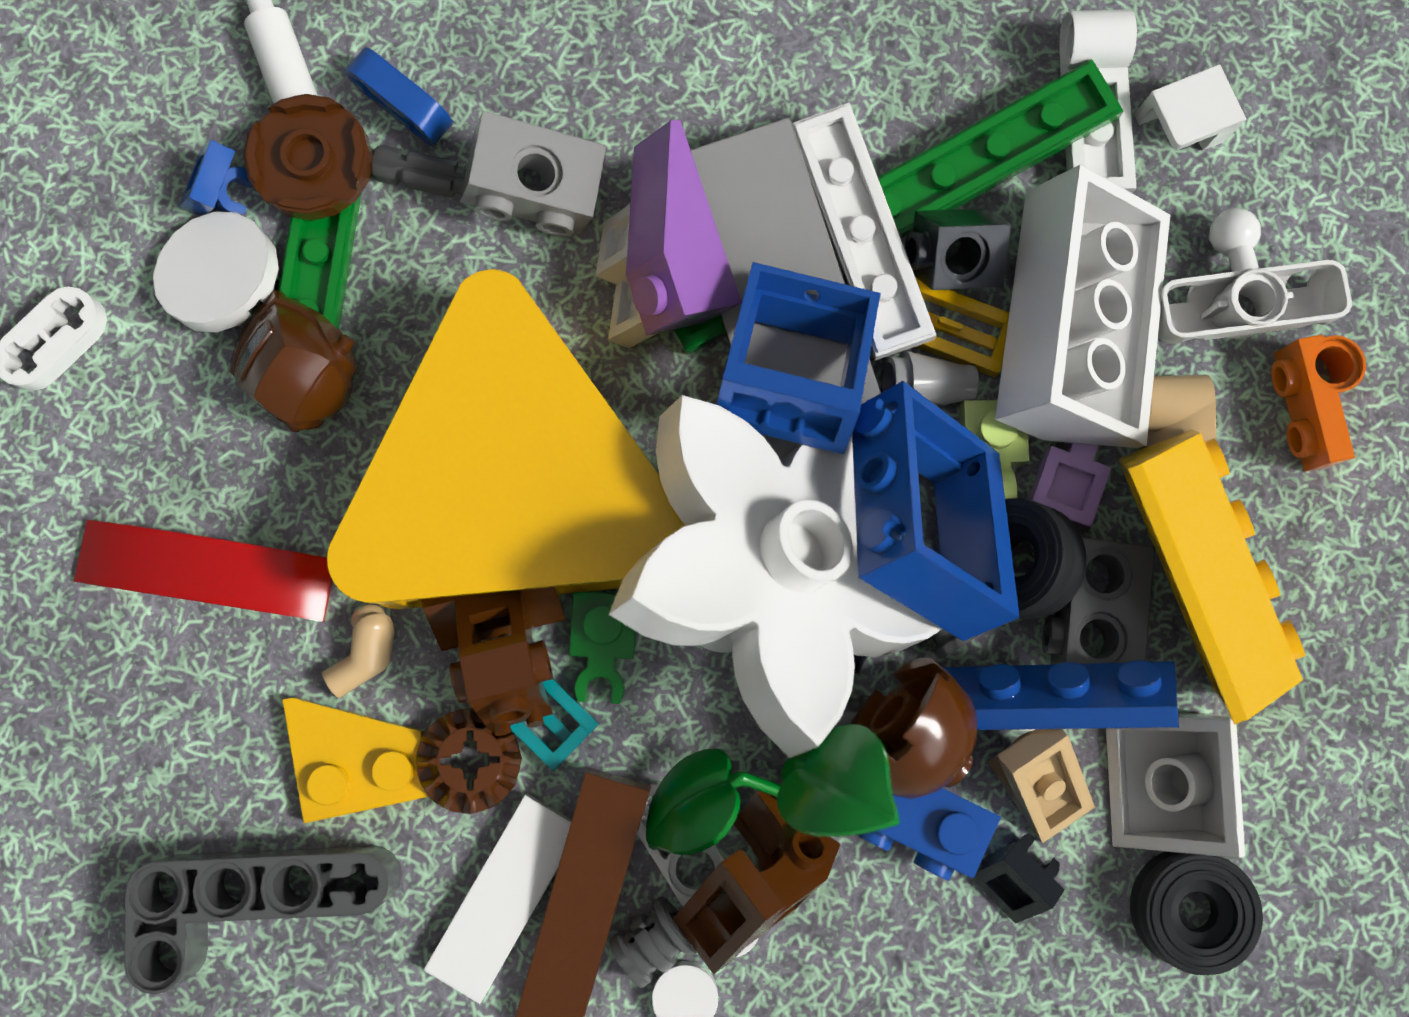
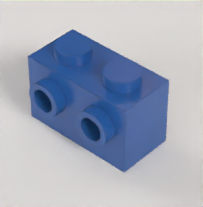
M942 788L937 792L915 799L893 796L899 814V824L886 829L857 835L887 851H890L894 840L917 851L913 863L945 880L950 881L954 870L974 879L1001 816Z

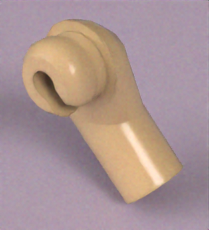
M363 605L353 613L351 618L353 630L350 655L322 672L325 683L337 698L345 696L384 671L391 661L395 629L391 617L386 615L384 609L378 605Z

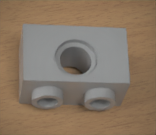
M482 111L473 133L460 202L474 206V211L477 214L489 219L505 221L510 220L514 216L536 222L538 230L555 236H570L573 234V231L582 232L594 216L607 145ZM529 169L537 172L544 180L545 190L533 191L526 188L519 180L517 171Z

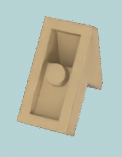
M1035 729L1024 733L1015 739L1011 746L987 761L1042 844L1095 808L1069 736L1063 729Z

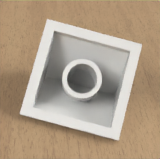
M1205 713L1178 714L1179 728H1106L1113 847L1232 858L1245 857L1237 726L1230 717Z

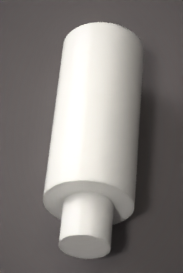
M247 0L251 14L245 19L244 26L272 103L275 104L281 99L302 94L317 95L287 12L282 8L274 7L272 0Z

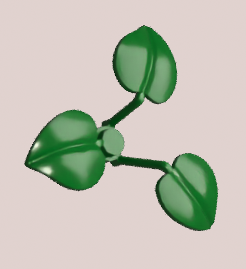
M848 724L834 727L818 747L786 760L781 771L783 780L781 784L743 771L731 774V759L721 749L714 748L697 751L679 761L659 784L650 803L647 815L646 841L648 847L652 850H663L676 855H690L709 849L724 838L734 824L740 808V796L735 788L743 786L775 796L779 813L783 820L793 829L803 834L824 837L853 836L896 826L900 820L892 793L889 759L885 747L869 728L862 725Z

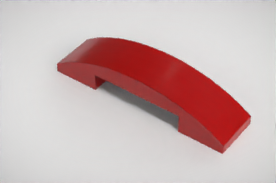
M87 520L73 582L324 622L332 578L328 570L327 557L192 534Z

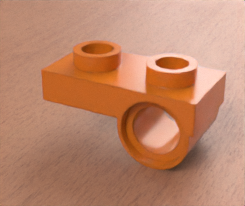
M1321 334L1297 339L1274 352L1276 361L1271 369L1272 383L1276 393L1286 399L1291 419L1287 426V442L1292 454L1296 458H1301L1304 472L1327 468L1354 459L1355 455L1339 394L1356 387L1365 375L1366 359L1361 348L1349 338L1338 335L1324 337ZM1316 359L1327 366L1330 373L1329 383L1318 375L1315 367Z

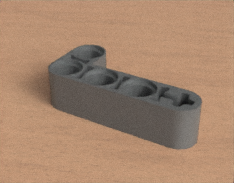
M350 846L178 854L145 864L132 874L127 882L125 891L124 966L126 977L132 986L139 991L154 995L167 992L199 972L206 961L208 922L352 916L369 913L396 893L402 877L400 862L392 852L384 847ZM293 866L302 867L311 876L313 887L309 898L300 897L291 889L289 874ZM364 867L366 874L377 876L379 883L368 892L366 885L360 882L344 883L335 889L337 878L348 877ZM228 869L238 872L244 880L245 894L241 901L230 897L225 890L224 878ZM163 872L172 876L177 883L178 895L174 903L165 900L160 893L159 881ZM161 941L170 944L177 953L178 962L175 971L168 969L160 961L158 951Z

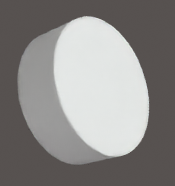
M679 961L666 972H661L655 981L652 994V1005L656 1017H714L718 1007V989L712 974L702 965L692 961Z

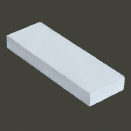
M528 793L523 797L425 966V972L481 1004L558 870L572 819Z

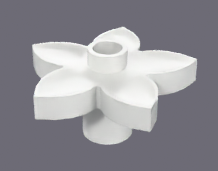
M682 395L659 416L656 458L660 482L670 505L686 526L665 538L637 561L623 578L609 615L651 639L671 645H700L714 652H732L734 674L742 699L760 729L789 758L814 749L822 743L842 717L852 692L855 670L854 655L878 657L900 652L928 639L942 630V628L858 578L852 435L845 454L800 444L780 460L766 439L744 419L719 405Z

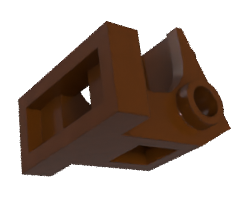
M558 586L422 599V609L441 651L457 647L459 649L460 661L450 664L451 682L458 702L467 701L489 731L494 730L496 736L511 733L510 725L525 721L527 722V727L530 728L543 725V717L553 714L543 682L552 680L553 673L544 640L533 642L531 629L566 620Z
M758 790L737 815L734 826L751 846L758 860L759 871L745 852L739 849L721 861L673 918L713 975L733 961L745 947L798 909L828 879L840 847V843L832 837L807 835L793 829L781 817L777 798Z

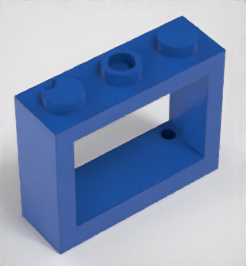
M904 381L861 404L860 413L852 432L858 578L962 641L1020 618L999 452ZM918 473L934 483L940 555L924 545Z

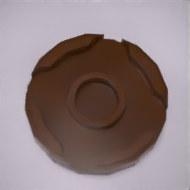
M302 94L279 100L268 108L270 113L264 116L260 123L257 120L247 133L243 158L248 180L269 206L288 217L313 221L337 215L356 202L369 182L373 156L368 135L351 112L345 110L341 104L329 97Z

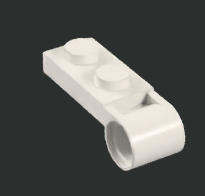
M1131 9L1067 11L1062 20L1059 39L1061 76L1093 59L1124 112L1118 120L1065 148L1066 171L1082 165L1133 193L1136 189L1128 67L1132 62L1136 47L1137 24L1135 14Z

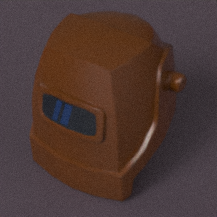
M273 290L264 303H259L251 313L252 316L246 320L236 340L230 360V372L235 377L239 387L256 404L274 418L285 423L289 430L300 432V430L319 428L326 419L334 417L349 402L353 387V375L358 369L355 353L352 350L355 342L351 337L343 335L339 329L319 312L286 297L281 291Z

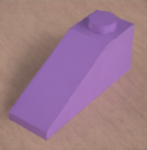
M670 120L634 146L626 276L632 291L633 302L639 312L646 336L702 324L742 304L681 120Z

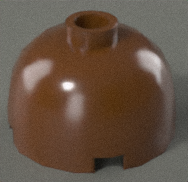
M918 658L900 667L892 674L901 683L886 697L876 689L868 697L851 722V724L869 728L880 739L889 759L893 796L908 799L926 796L939 791L944 786L952 787L958 784L967 775L972 766L973 757L971 754L977 738V713L971 698L952 675L932 658Z

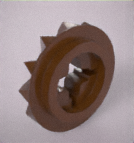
M465 708L443 715L428 728L418 747L416 769L424 791L436 804L453 812L472 814L496 806L508 795L516 785L522 756L516 735L512 730L507 735L496 736L494 730L489 731L473 708ZM467 732H472V742H475V748L478 753H487L488 757L497 756V763H488L485 767L477 768L475 779H472V790H467V780L464 779L462 769L457 767L451 768V764L440 765V758H451V755L462 752L463 742L467 741Z

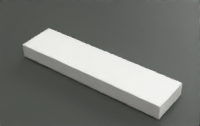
M850 102L793 122L792 126L846 285L881 293L871 345L874 361L933 341L937 336Z

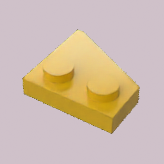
M298 697L282 700L304 824L429 797L419 781L416 769L417 751L420 741L425 734L424 730L374 719L367 715L336 709Z

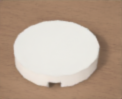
M212 212L194 218L174 232L160 251L153 272L155 296L170 316L194 331L220 332L239 326L252 316L248 311L256 305L259 299L264 303L274 289L279 270L276 248L254 221L236 212Z

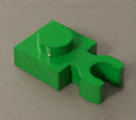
M573 592L569 656L588 657L587 668L580 673L575 684V695L578 702H587L589 695L588 686L597 677L606 678L611 683V704H620L623 699L625 685L622 676L615 670L616 659H634L636 631L609 615L617 594Z

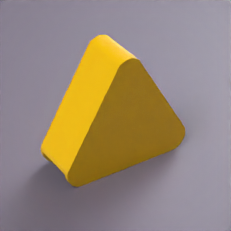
M489 269L470 275L460 284L329 545L327 564L334 584L345 595L357 601L377 603L391 609L422 608V599L557 586L560 595L572 594L573 592L615 590L620 588L623 578L644 554L686 525L680 520L670 505L660 482V476L518 278L505 271Z

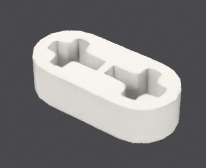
M69 286L58 288L48 294L0 340V378L13 386L29 391L44 389L53 383L104 332L107 318L106 311L100 301L80 288ZM69 306L80 310L78 314L84 321L77 329L66 325L68 319L63 313ZM24 349L34 353L32 359L37 364V367L31 373L20 369L22 361L18 358V355Z

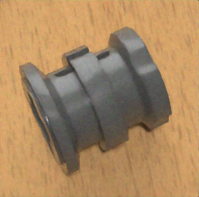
M663 896L654 900V913L652 915H639L631 921V931L627 934L620 931L609 940L616 961L628 978L640 988H644L651 982L653 972L657 969L661 972H666L677 964L676 955L681 951L688 956H693L697 953L673 920L679 911Z

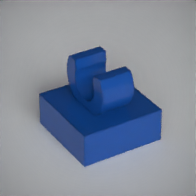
M210 140L199 151L179 204L180 208L201 216L209 213L214 207L220 212L245 214L247 207L241 203L234 202L227 194V185L230 182L253 187L248 180L246 168H229L235 150Z

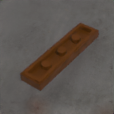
M589 767L586 770L515 1017H585L651 789L650 785Z

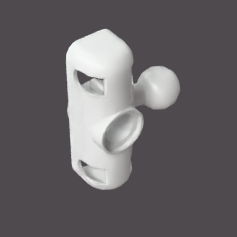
M1230 208L1213 219L1209 231V241L1214 250L1228 257L1232 272L1175 279L1167 283L1161 290L1162 301L1158 338L1167 344H1179L1192 339H1197L1198 341L1226 337L1243 339L1257 333L1302 328L1315 323L1319 325L1332 323L1345 316L1352 307L1345 268L1334 260L1259 268L1254 248L1260 239L1261 224L1257 217L1248 210ZM1305 270H1312L1307 281V287L1286 289L1287 280L1291 275ZM1191 285L1187 295V302L1168 303L1167 293L1171 289ZM1239 295L1247 297L1253 303L1255 316L1247 314L1241 308L1238 301Z

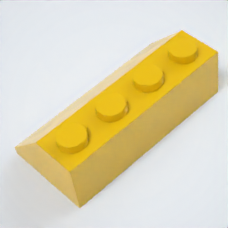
M1192 429L1118 458V461L1214 692L1232 722L1237 724L1249 720L1303 681L1295 660L1306 655L1292 622L1286 620L1279 623L1270 599L1280 596V591L1265 559L1254 563L1245 539L1255 535L1250 517L1240 499L1229 502L1220 478L1230 475V471L1218 442L1215 438L1204 442L1201 433Z

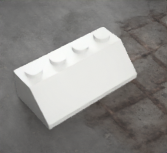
M1078 165L1026 191L995 420L1045 441L1129 448L1147 446L1170 214L1082 165Z

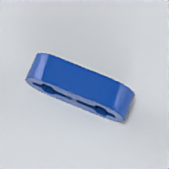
M364 47L344 69L349 80L363 94L427 145L433 147L453 125V120L435 99L372 49Z

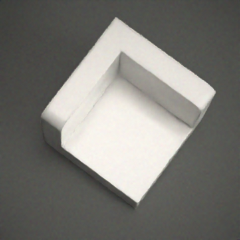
M1220 64L1152 91L1134 114L1139 125L1158 118L1172 148L1176 150L1199 142L1202 150L1221 144L1246 120Z

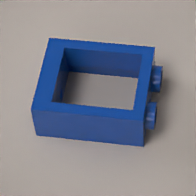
M752 262L717 405L744 419L762 435L845 454L860 413L881 293ZM807 290H815L819 294H810ZM759 322L848 344L840 386L746 364L745 360L754 323Z

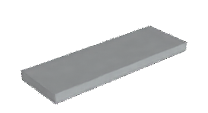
M790 117L691 150L741 301H743L752 262L845 284ZM807 290L810 294H819L815 290ZM741 304L720 314L730 346ZM755 322L745 363L840 386L848 344ZM870 359L861 404L881 393ZM762 435L780 460L800 445L799 443Z

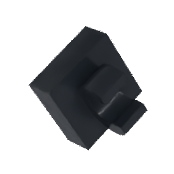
M1030 833L1011 841L1006 847L985 856L974 879H972L1015 924L1053 909L1065 890L1054 879L1059 872L1060 863L1055 858H1052L1040 865L1028 853L1029 847L1035 840Z

